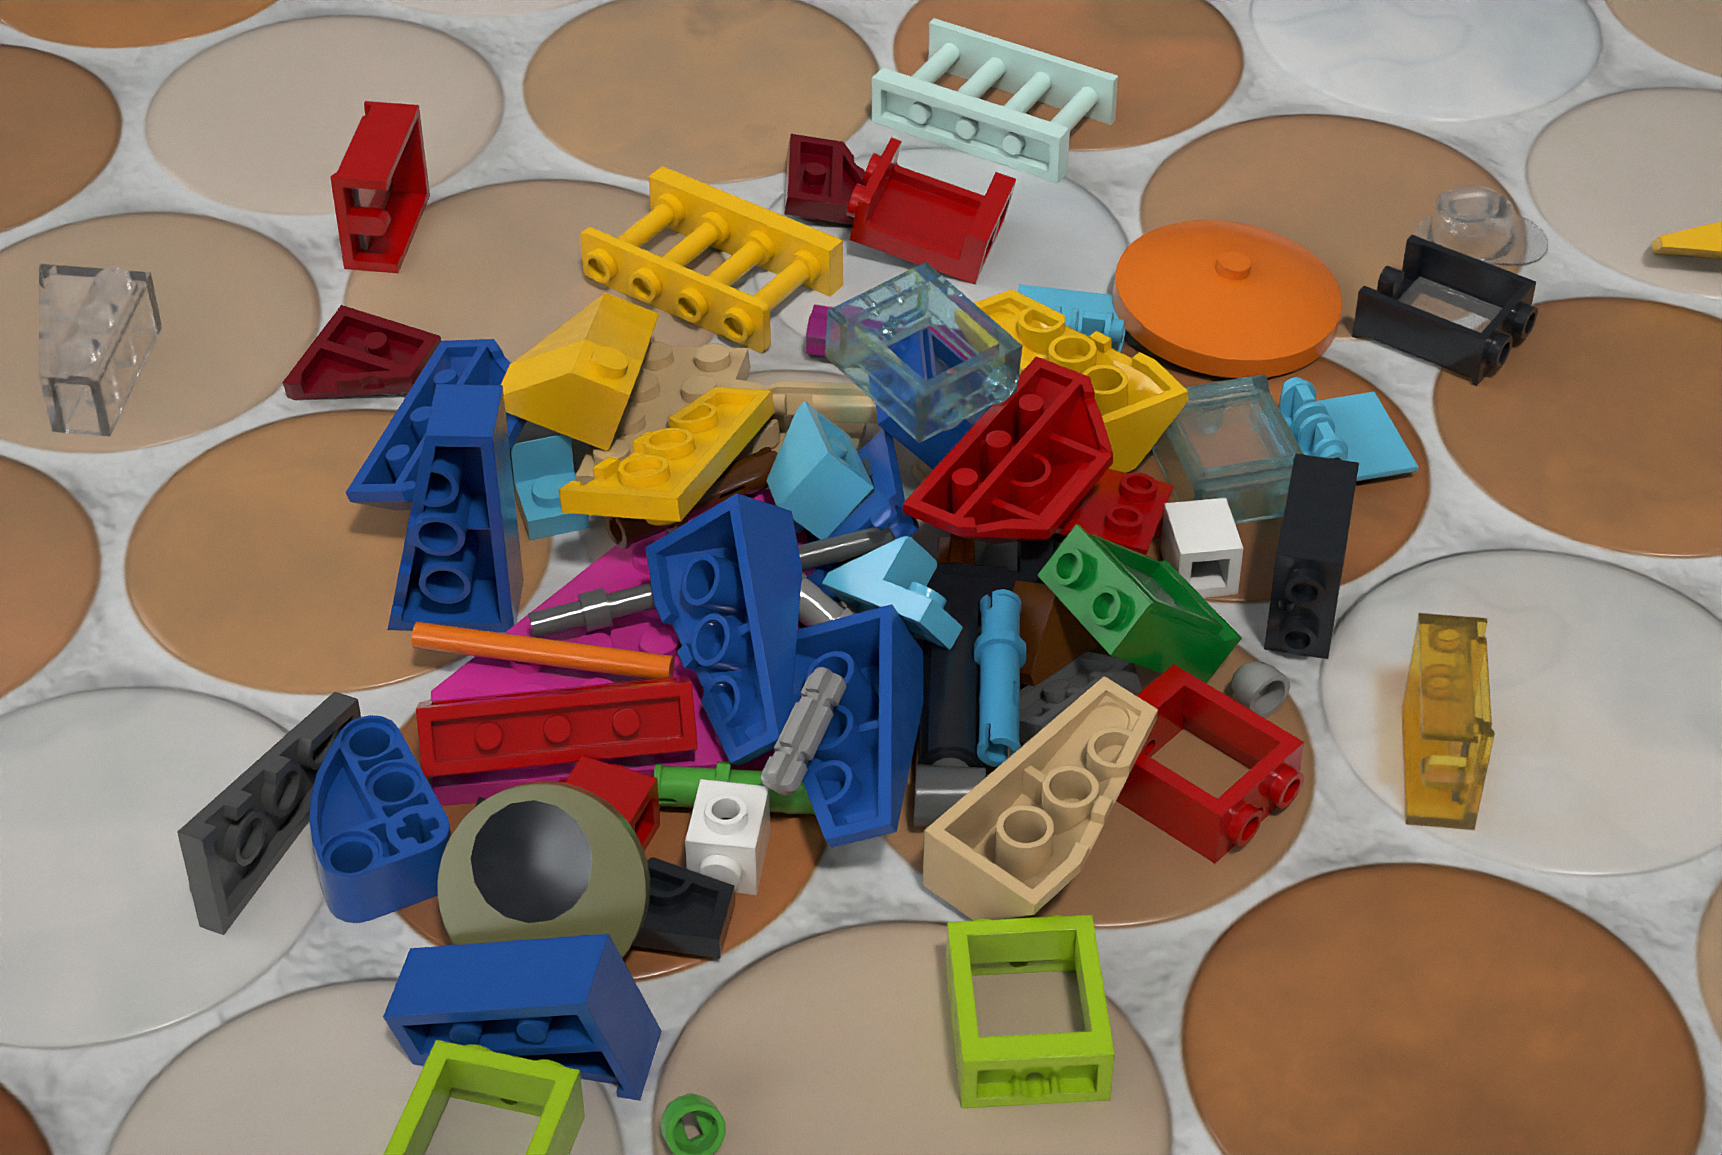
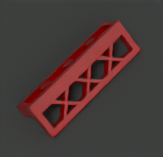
M688 675L419 702L416 707L421 768L425 777L578 762L581 756L600 760L698 749L692 681Z

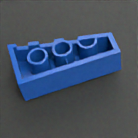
M436 384L387 630L413 631L416 622L505 633L517 623L524 578L503 385Z

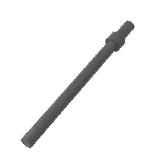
M887 526L882 530H879L877 527H871L799 545L802 571L861 557L895 540V536ZM651 583L608 594L605 593L604 588L577 594L578 601L528 613L533 636L536 638L584 626L587 632L613 626L612 619L655 609Z

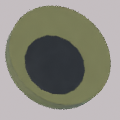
M554 781L530 782L510 787L489 797L472 809L459 823L442 855L437 883L438 902L444 926L453 944L456 945L609 934L619 954L623 957L634 944L646 919L650 899L649 867L644 849L632 826L614 806L602 797L589 790L567 783Z

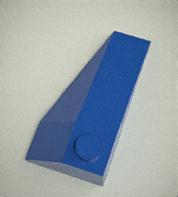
M737 493L645 548L654 606L662 622L671 624L682 646L677 653L684 668L695 671L704 690L701 703L730 763L741 766L774 749L791 713L802 565L792 511Z
M893 604L798 629L791 711L795 703L801 699L800 693L808 676L816 668H828L833 673L842 676L846 682V690L839 705L833 708L832 712L834 715L813 759L809 760L806 765L808 770L803 780L825 841L831 848L895 833L898 828L924 704L923 650Z

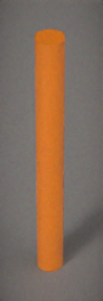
M416 622L414 624L411 638L413 648L642 679L673 677L675 658L670 655Z

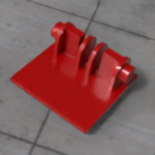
M1108 469L1055 533L1068 536L1074 526L1078 524L1089 535L1094 534L1147 555L1153 538H1161L1164 503L1169 502L1174 485L1157 481L1144 473H1125Z

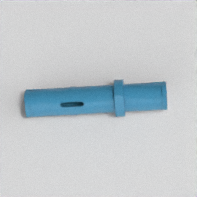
M1005 589L992 592V607L991 598L988 595H985L980 600L981 635L977 637L974 643V661L980 666L979 743L977 744V756L983 763L994 767H999L1008 759L1009 747V757L1021 748L1019 742L1020 668L1026 662L1027 655L1026 642L1020 637L1022 600L1014 592Z

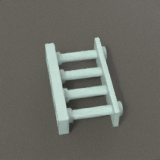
M934 18L929 22L928 61L912 76L882 67L872 77V122L1058 183L1068 171L1070 131L1083 117L1108 125H1112L1116 120L1119 76ZM945 72L968 79L958 91L934 84ZM990 87L1015 94L1004 106L979 99ZM1036 102L1061 109L1051 121L1026 114Z

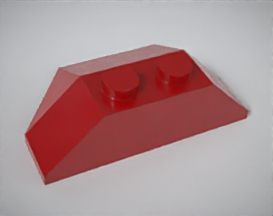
M1036 356L903 503V513L959 537L991 544L1049 539L1113 464V451L1101 412L1095 400V391L1091 378Z

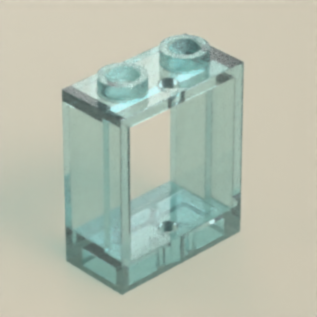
M927 262L827 310L825 357L918 443L943 430L947 431L955 428L964 419L993 404L1004 402L1017 392L1023 345ZM931 325L962 352L968 360L925 381L892 352L888 346Z

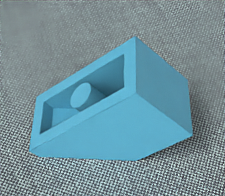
M804 401L795 412L766 481L776 503L775 506L792 511L795 532L801 533L805 528L817 538L823 540L832 534L871 492L874 486L850 436Z

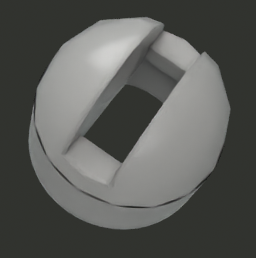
M1261 661L1249 662L1240 666L1233 674L1231 684L1233 698L1263 718H1267L1275 713L1284 703L1289 693L1290 682L1283 673L1272 665Z

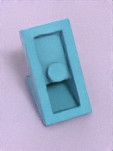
M561 434L513 444L510 449L514 495L529 540L590 528L589 515L562 513L558 489L572 480L576 481L571 437Z
M909 536L893 540L828 572L822 582L826 588L847 606L852 604L861 612L893 604L912 635L951 650L963 628L943 609L947 600L936 591L927 587L936 570L937 561Z

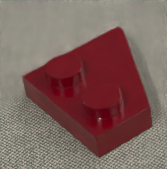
M790 134L786 166L785 215L798 216L808 221L825 220L853 225L855 218L846 215L847 208L856 184L864 185L865 170L854 162L855 156L844 142Z
M341 305L282 383L287 397L292 400L409 393L442 340L440 335Z

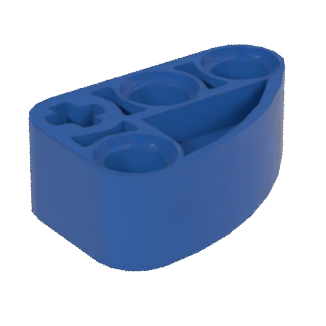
M369 715L358 717L344 726L326 752L316 774L310 797L309 813L312 843L324 898L330 912L336 918L349 923L371 921L438 896L439 867L445 847L451 837L448 817L397 725L392 720L383 716Z

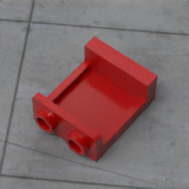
M891 137L882 155L872 154L865 171L864 185L857 183L853 190L846 215L855 218L849 240L976 284L1005 221L1017 179L995 172L984 196L899 166L897 159L902 141Z

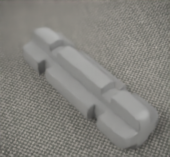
M824 667L816 668L808 676L800 693L801 699L795 703L774 746L775 752L773 757H769L761 773V781L769 789L774 790L780 795L790 796L800 787L808 770L806 765L809 760L813 759L834 715L832 712L833 708L839 705L846 690V682L842 676Z

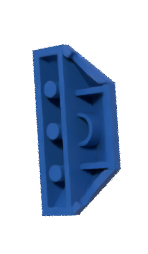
M494 339L449 340L439 343L347 489L346 495L350 502L390 510H411L436 384L501 385L511 362L504 356L502 349ZM506 413L509 448L511 449L527 420Z

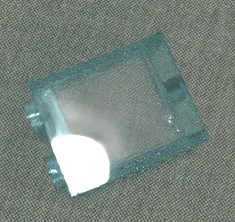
M1266 375L1185 387L1189 391L1187 404L1152 447V451L1167 482L1174 485L1173 494L1177 502L1226 498L1235 524L1283 517L1295 453L1303 454L1270 393Z

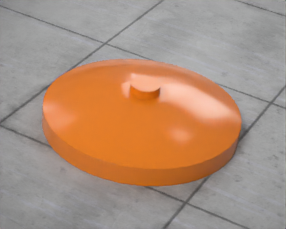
M1184 221L1159 227L1140 236L1121 255L1117 264L1112 291L1114 309L1118 318L1125 320L1124 327L1142 346L1178 366L1208 375L1227 378H1266L1290 373L1309 365L1322 356L1331 346L1335 339L1342 313V295L1339 285L1333 274L1319 258L1287 237L1260 227L1232 221Z

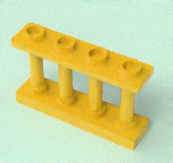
M661 166L649 176L651 211L616 238L592 227H587L580 233L583 273L587 278L759 353H764L771 346L770 311L800 285L830 297L843 286V240L664 166ZM664 228L686 236L662 257L641 248ZM710 246L732 255L708 276L686 268L690 262ZM755 265L777 274L776 277L753 296L731 287Z

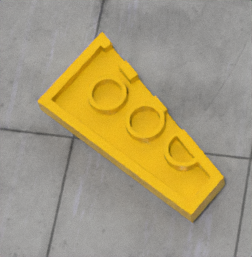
M714 387L670 416V428L654 432L647 431L633 440L634 453L619 462V458L609 456L593 467L594 479L583 485V482L572 480L558 489L562 513L646 519L649 524L657 526L681 522L775 413L772 390Z

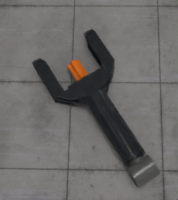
M952 533L950 537L938 538L937 567L927 587L936 591L947 600L943 609L963 628L951 650L921 638L924 704L917 732L913 826L929 827L986 778L984 763L977 756V744L979 743L980 666L974 661V643L977 637L981 635L980 600L985 595H988L991 598L992 607V592L1001 589L1013 592L1016 580L1045 584L1038 577V574L1053 555V535L1045 540L1017 543V572L1008 571V567L975 565V540L959 537Z

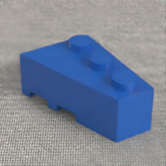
M609 934L410 948L383 1015V1018L413 1065H425L435 1040L463 1046L475 1044L486 1047L493 1052L534 1061L540 1059L555 1061L564 1067L580 1070L581 1079L617 1084V1097L639 1101L642 1097L662 1031Z

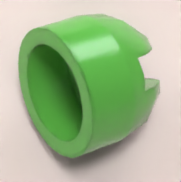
M694 1093L679 1096L669 1102L661 1117L662 1136L674 1155H712L719 1149L725 1138V1121L715 1104L708 1098ZM692 1112L701 1134L688 1139L681 1118Z

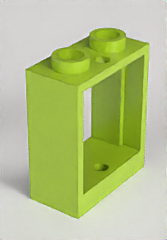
M1049 915L1035 918L995 920L981 918L972 921L947 922L946 975L961 1109L1110 1101L1115 1053L1093 916ZM1076 970L1085 1027L1084 1032L979 1037L972 976Z
M435 1040L383 1155H424L450 1097L540 1116L541 1118L525 1155H570L585 1117L580 1070L564 1067L552 1060L540 1059L534 1061L501 1054L480 1045L469 1044L463 1046Z

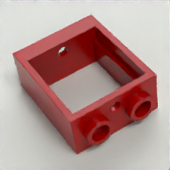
M1175 664L1136 695L1157 708L1158 715L1116 801L1209 861L1216 864L1235 845L1240 847L1246 845L1258 831L1261 822L1277 807L1281 809L1286 808L1298 795L1304 781V775L1300 772L1304 741ZM1185 729L1250 770L1217 799L1151 757L1180 731Z

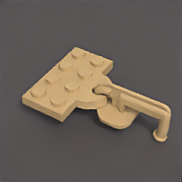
M663 342L649 343L609 451L607 452L589 445L577 471L576 481L583 482V485L593 480V467L609 456L619 458L620 462L634 453L633 440L647 431L654 432L670 428V416L714 387L772 390L775 413L733 462L754 454L764 447H770L771 451L775 450L778 453L795 412L804 401L846 432L858 452L866 433V423L878 424L875 386L873 383L778 381L764 386L757 382L746 381L751 368L748 348H731L717 343L701 347L670 346ZM919 458L912 465V474L921 482L933 471Z

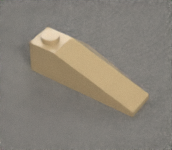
M1102 677L924 830L923 886L972 920L981 918L995 920L1034 915L1081 872L1157 720L1158 709L1107 677Z

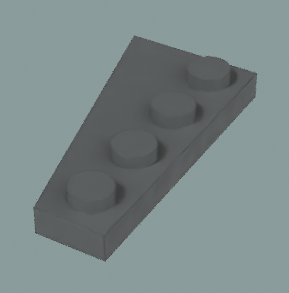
M333 692L177 831L189 880V889L192 893L201 928L225 935L309 822L310 797L313 785L325 754L344 726L354 719L361 717L357 698Z

